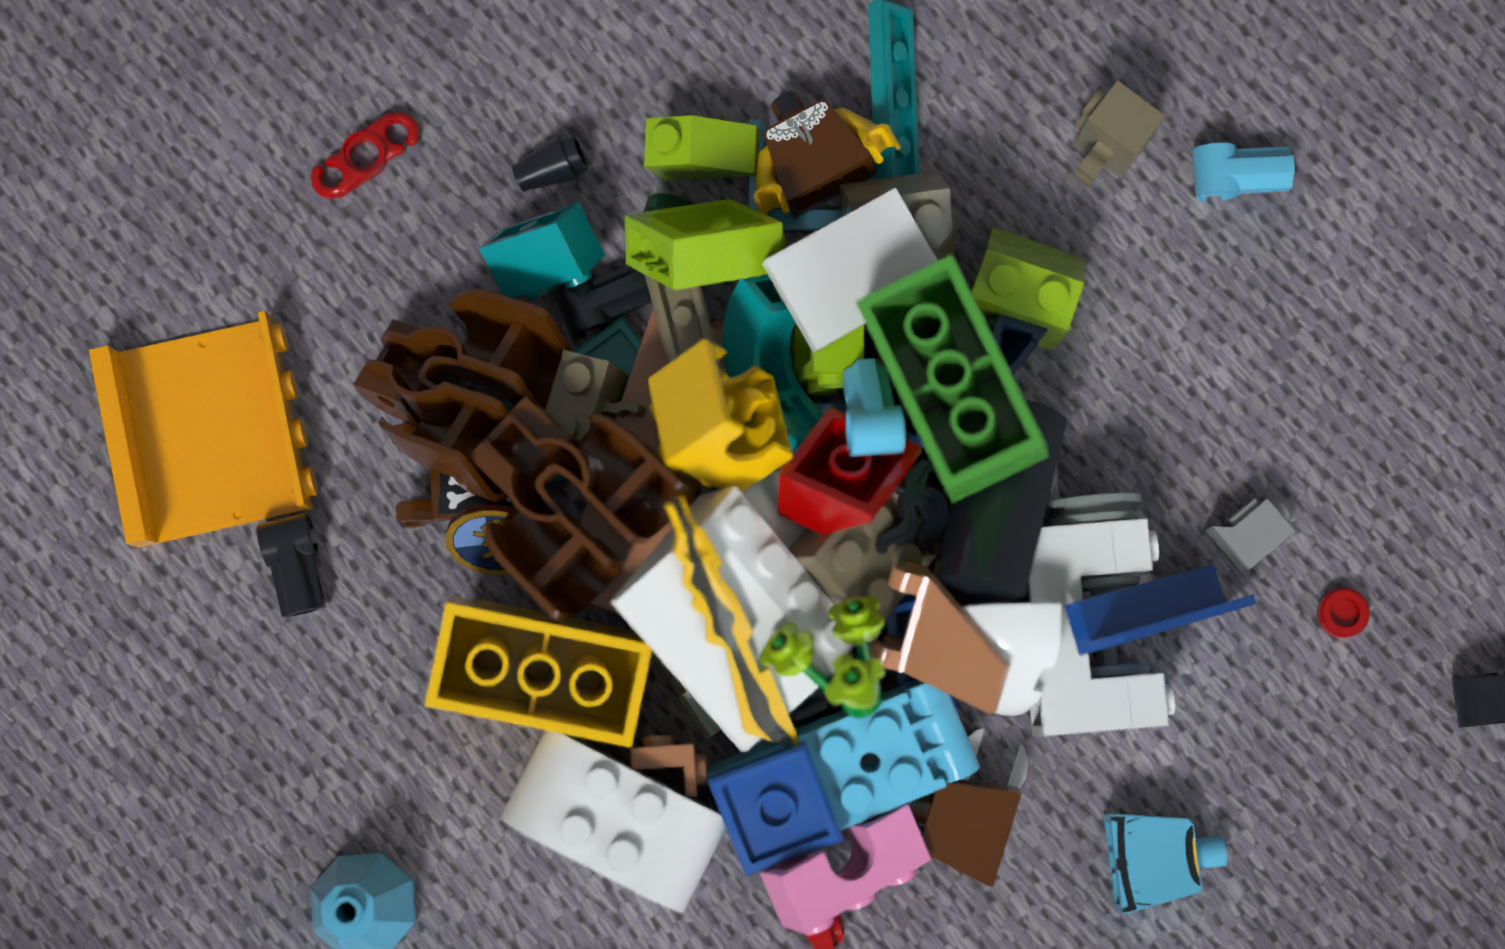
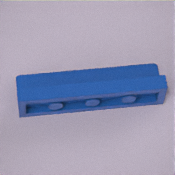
M1214 564L1073 602L1064 605L1080 656L1256 604L1253 594L1225 602Z

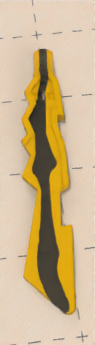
M678 496L670 499L664 505L675 532L672 553L683 564L682 584L693 595L690 606L705 617L706 642L725 648L743 731L786 746L797 744V734L769 667L759 672L747 641L753 634V630L735 593L721 578L718 567L723 566V563L704 529L696 524V521L693 519L685 497Z

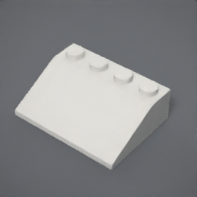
M736 486L701 494L689 507V510L696 524L704 529L723 563V566L718 567L721 578L735 593L753 630V634L747 643L760 672L769 667L789 714L815 691L818 686L803 672L792 677L779 676L775 673L774 666H764L759 661V655L762 649L766 647L770 636L787 622H794L801 633L810 632L814 637V657L811 664L827 679L835 672L832 665L834 659L841 654H849L855 645L844 643L840 638L834 636L832 627L836 623L835 620L830 619L828 613L834 603ZM682 516L679 520L687 535L688 552L691 563L694 565L691 584L703 595L712 616L714 633L720 636L729 646L743 683V689L753 719L758 727L767 734L778 723L770 714L767 698L749 671L731 633L732 613L717 598L709 586L693 546L691 529L684 516ZM672 528L611 600V603L741 752L748 751L761 738L743 731L725 648L706 642L705 617L690 606L693 595L682 584L683 564L672 553L675 532Z

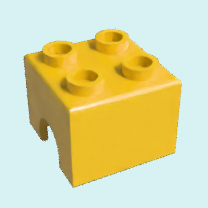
M703 339L648 379L652 398L649 407L650 413L657 422L661 444L658 446V452L664 464L671 470H681L694 476L707 487L715 486L719 489L736 486L742 493L793 458L774 377L768 372L753 366L743 374L729 378L726 372L718 368L716 362L727 354L726 350Z

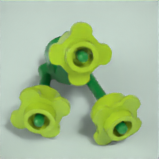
M872 596L852 597L844 600L842 603L833 605L829 609V617L835 620L836 623L832 627L834 636L840 638L844 643L857 645L860 660L853 659L849 654H841L836 657L832 664L835 670L832 682L811 664L814 657L813 635L808 631L803 633L798 631V626L794 622L785 623L770 636L766 647L762 649L759 655V661L764 666H774V671L779 676L792 677L803 672L823 690L829 702L833 704L840 703L846 714L850 717L865 718L874 714L883 700L878 679L884 675V667L881 661L871 657L868 642L877 637L880 628L884 625L883 616L877 613L880 607L879 600Z

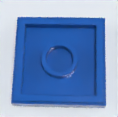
M806 740L708 777V783L745 876L843 841V834Z

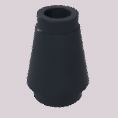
M559 134L520 160L519 163L512 165L514 177L523 192L579 180V174L588 170L587 160L574 134L564 138Z

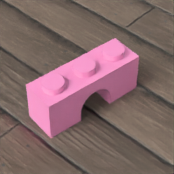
M903 804L845 828L851 843V853L847 864L837 873L832 871L825 853L821 851H814L759 871L782 927L806 935L822 932L833 924L832 918L847 909L856 910L873 902L875 899L874 893L884 887L900 885L914 878L917 874L915 869L929 862L931 858L909 805Z

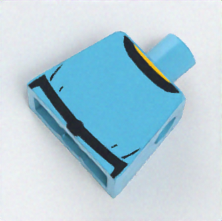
M1114 813L1103 814L1115 910L1122 914L1132 913L1202 891L1200 869L1227 865L1226 846L1222 835L1196 838L1192 819Z

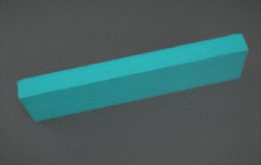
M875 0L868 3L873 123L876 125H888L901 146L899 150L895 147L884 149L880 153L884 161L880 164L874 161L877 173L875 179L917 174L920 173L913 10L887 0Z

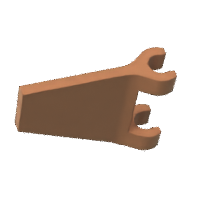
M907 560L904 568L894 565L888 585L897 591L917 595L904 641L890 634L884 636L883 643L872 640L870 645L871 657L881 661L884 668L906 673L990 715L996 713L1011 665L928 568L912 560Z

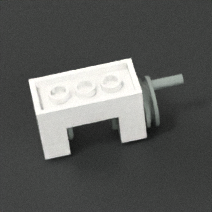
M1057 465L1045 513L1052 514V519L1045 520L1042 523L1043 527H1041L1026 596L1028 604H1062L1061 634L1055 665L1050 668H1043L1039 674V688L1042 696L1030 709L1032 736L1168 726V715L1175 713V698L1172 685L1164 684V674L1119 677L1122 675L1149 673V667L1146 663L1118 664L1116 645L1096 651L1097 666L1090 667L1088 653L1079 656L1064 605L1083 600L1082 593H1090L1091 598L1113 590H1121L1139 585V576L1153 570L1152 561H1158L1159 558L1156 531H1148V521L1143 519L1142 511H1132V506L1142 503L1141 495L1138 493H1112L1060 499Z

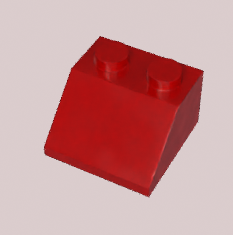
M829 407L793 454V458L787 462L779 473L778 515L822 535L870 523L920 455L921 446L905 439L903 453L850 456L846 436V414Z

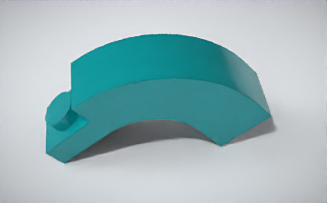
M768 274L743 278L738 281L733 290L723 322L722 347L727 352L723 356L726 373L729 378H732L756 366L773 375L792 454H794L823 415L803 391L794 374L790 358V338L796 322Z

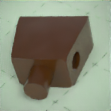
M960 779L947 783V787L932 792L931 797L923 796L906 803L911 809L916 824L922 826L920 834L930 857L987 886L993 887L1021 798V792L1018 787Z

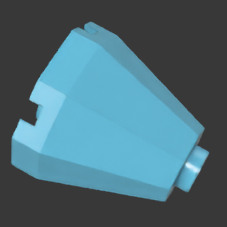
M383 852L338 856L310 888L313 932L333 949H393L416 923L414 879ZM353 905L356 908V917L351 912Z

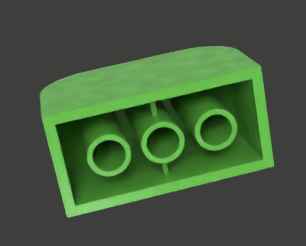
M952 254L855 301L953 503L1048 458L1046 444Z

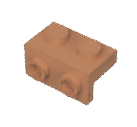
M668 735L642 737L643 748H631L632 769L684 766L686 797L700 796V786L709 785L707 777L709 769L708 754H698L697 744L676 745V736Z

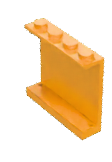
M266 311L257 312L259 318L257 322L118 352L108 345L88 350L126 544L140 548L313 509L311 496H315L318 493L317 481L313 468L311 466L304 467L301 448L308 447L307 432L302 418H294L291 400L298 399V388L292 370L285 371L281 354L289 350L288 339L282 323L275 324L274 318Z

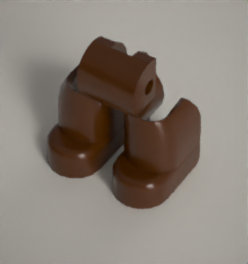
M467 289L454 296L449 303L453 311L466 324L464 346L458 337L446 328L435 326L418 328L393 319L381 337L384 347L376 360H367L353 385L364 399L378 409L400 420L418 424L414 432L410 434L389 424L383 416L378 422L380 427L399 451L423 466L453 477L460 487L468 492L498 502L505 500L508 495L468 456L510 412L496 398L447 383L445 380L450 375L503 393L513 406H516L528 395L546 409L563 351H573L551 315L545 309L482 289Z
M526 395L468 457L510 497L516 506L499 522L488 521L485 524L486 541L494 556L548 614L556 620L568 619L576 616L595 600L615 579L625 564L603 541L593 538L552 496L546 487L560 473L573 482L581 490V493L632 544H644L653 538L671 521L664 504L669 501L673 504L678 514L681 509L676 497L684 496L686 502H688L695 493L696 488L678 471L667 467L656 452L634 432L614 419L591 413L587 419L594 424L577 441L546 409Z

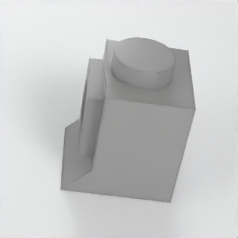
M1272 496L1261 502L1254 498L1222 523L1224 527L1212 526L1204 530L1240 573L1245 569L1250 570L1295 532L1288 523L1291 520L1290 513L1279 500Z

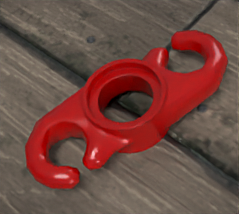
M405 112L387 113L361 131L348 136L341 150L325 160L327 167L337 168L341 171L342 181L336 187L325 185L322 178L324 168L323 166L316 165L312 168L310 175L311 186L315 192L325 199L343 198L370 179L378 176L383 172L388 161L395 156L403 154L405 151L403 144L394 143L388 138V130L394 124L405 126L407 129L406 143L414 146L417 144L420 135L419 126L415 119ZM363 143H370L378 148L376 162L367 168L357 167L352 162L354 149Z

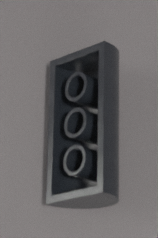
M1024 399L1046 444L1048 458L954 503L952 502L934 575L960 607L991 605L1025 597L1067 423L1066 417L1044 404Z

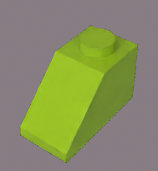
M694 115L646 118L644 167L665 180L756 176L760 128L756 125Z

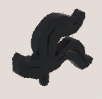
M924 459L915 461L902 478L901 484H898L892 492L898 494L897 509L899 518L892 527L876 536L875 548L879 554L887 553L888 547L891 545H904L912 541L917 533V542L921 551L928 556L936 554L934 542L946 527L949 510L943 493L938 489L925 487L928 473L936 471L932 462ZM916 510L920 513L922 517V522L920 526H918Z

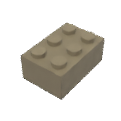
M926 482L925 487L930 488L929 484ZM892 493L872 522L824 535L806 528L789 547V551L834 605L852 597H876L880 603L877 613L882 615L885 620L906 594L888 585L893 566L898 565L904 568L906 561L912 560L927 568L940 551L945 529L934 542L935 555L928 556L921 551L917 542L918 533L912 541L904 545H891L888 547L887 553L879 554L875 548L876 536L892 527L899 518L897 509L898 494ZM916 510L918 526H920L922 522V517L920 513Z

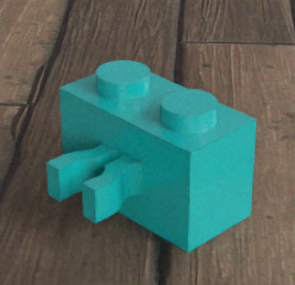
M579 202L504 227L479 248L503 296L512 299L526 295L528 300H533L545 295L554 288V285L564 283L566 288L577 286L592 277L591 269L605 256Z

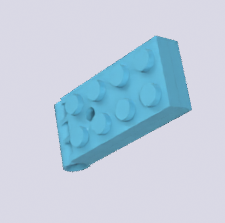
M914 679L902 686L882 693L883 700L880 707L874 714L868 717L853 718L842 710L795 730L798 743L806 740L841 830L947 787V783L963 779L980 768V764L949 694L923 681ZM784 734L772 739L775 742L767 741L748 751H743L709 766L707 777L789 747L792 744V739L790 735ZM866 753H874L880 758L872 766L865 765L860 759Z

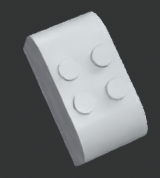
M547 730L544 731L500 816L503 822L533 840L649 900L680 913H684L726 830L719 810L694 797H686V793L640 769H632V765L576 736Z

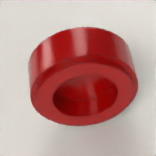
M1337 588L1327 592L1320 599L1316 614L1321 628L1327 634L1336 638H1348L1364 630L1369 621L1370 609L1366 599L1358 591L1351 588Z

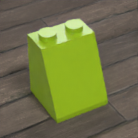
M992 227L970 292L981 313L997 318L999 314L1047 328L1048 332L1037 346L1053 351L1068 332L1085 284V259Z

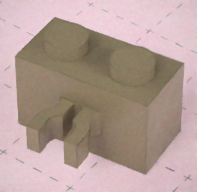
M1118 80L1108 93L1099 89L1085 106L1082 116L1075 124V127L1081 130L1074 144L1087 153V156L1077 167L1073 177L1089 188L1102 169L1106 167L1121 179L1150 142L1166 115Z
M566 350L563 351L546 410L577 441L593 426L594 423L587 419L591 413L615 420L616 416L624 418L628 414L643 417L646 408L638 403L621 401L628 374L610 361Z

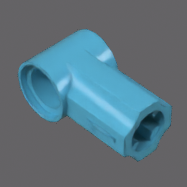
M1211 143L1192 149L1196 200L1207 201V196L1220 195L1221 200H1229L1243 193L1289 192L1293 188L1295 166L1294 156L1290 151V147L1237 149V146L1232 143Z
M875 359L857 360L853 366L843 370V389L847 405L846 436L849 455L863 456L903 453L905 446L903 413L900 406H894L887 367L880 366L876 363Z

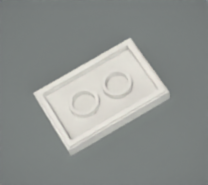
M894 188L764 260L762 265L813 353L866 324L855 301L938 260L897 189Z

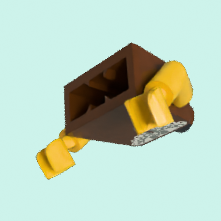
M796 91L783 93L771 104L779 122L768 127L763 132L767 145L758 153L755 179L756 191L753 194L757 210L767 215L774 208H782L784 214L791 211L795 219L840 195V184L866 181L874 177L877 173L871 156L877 164H880L884 161L880 155L884 149L895 147L899 150L901 146L891 128L886 124L876 125L872 121L846 108L833 109L826 100H819L805 108Z

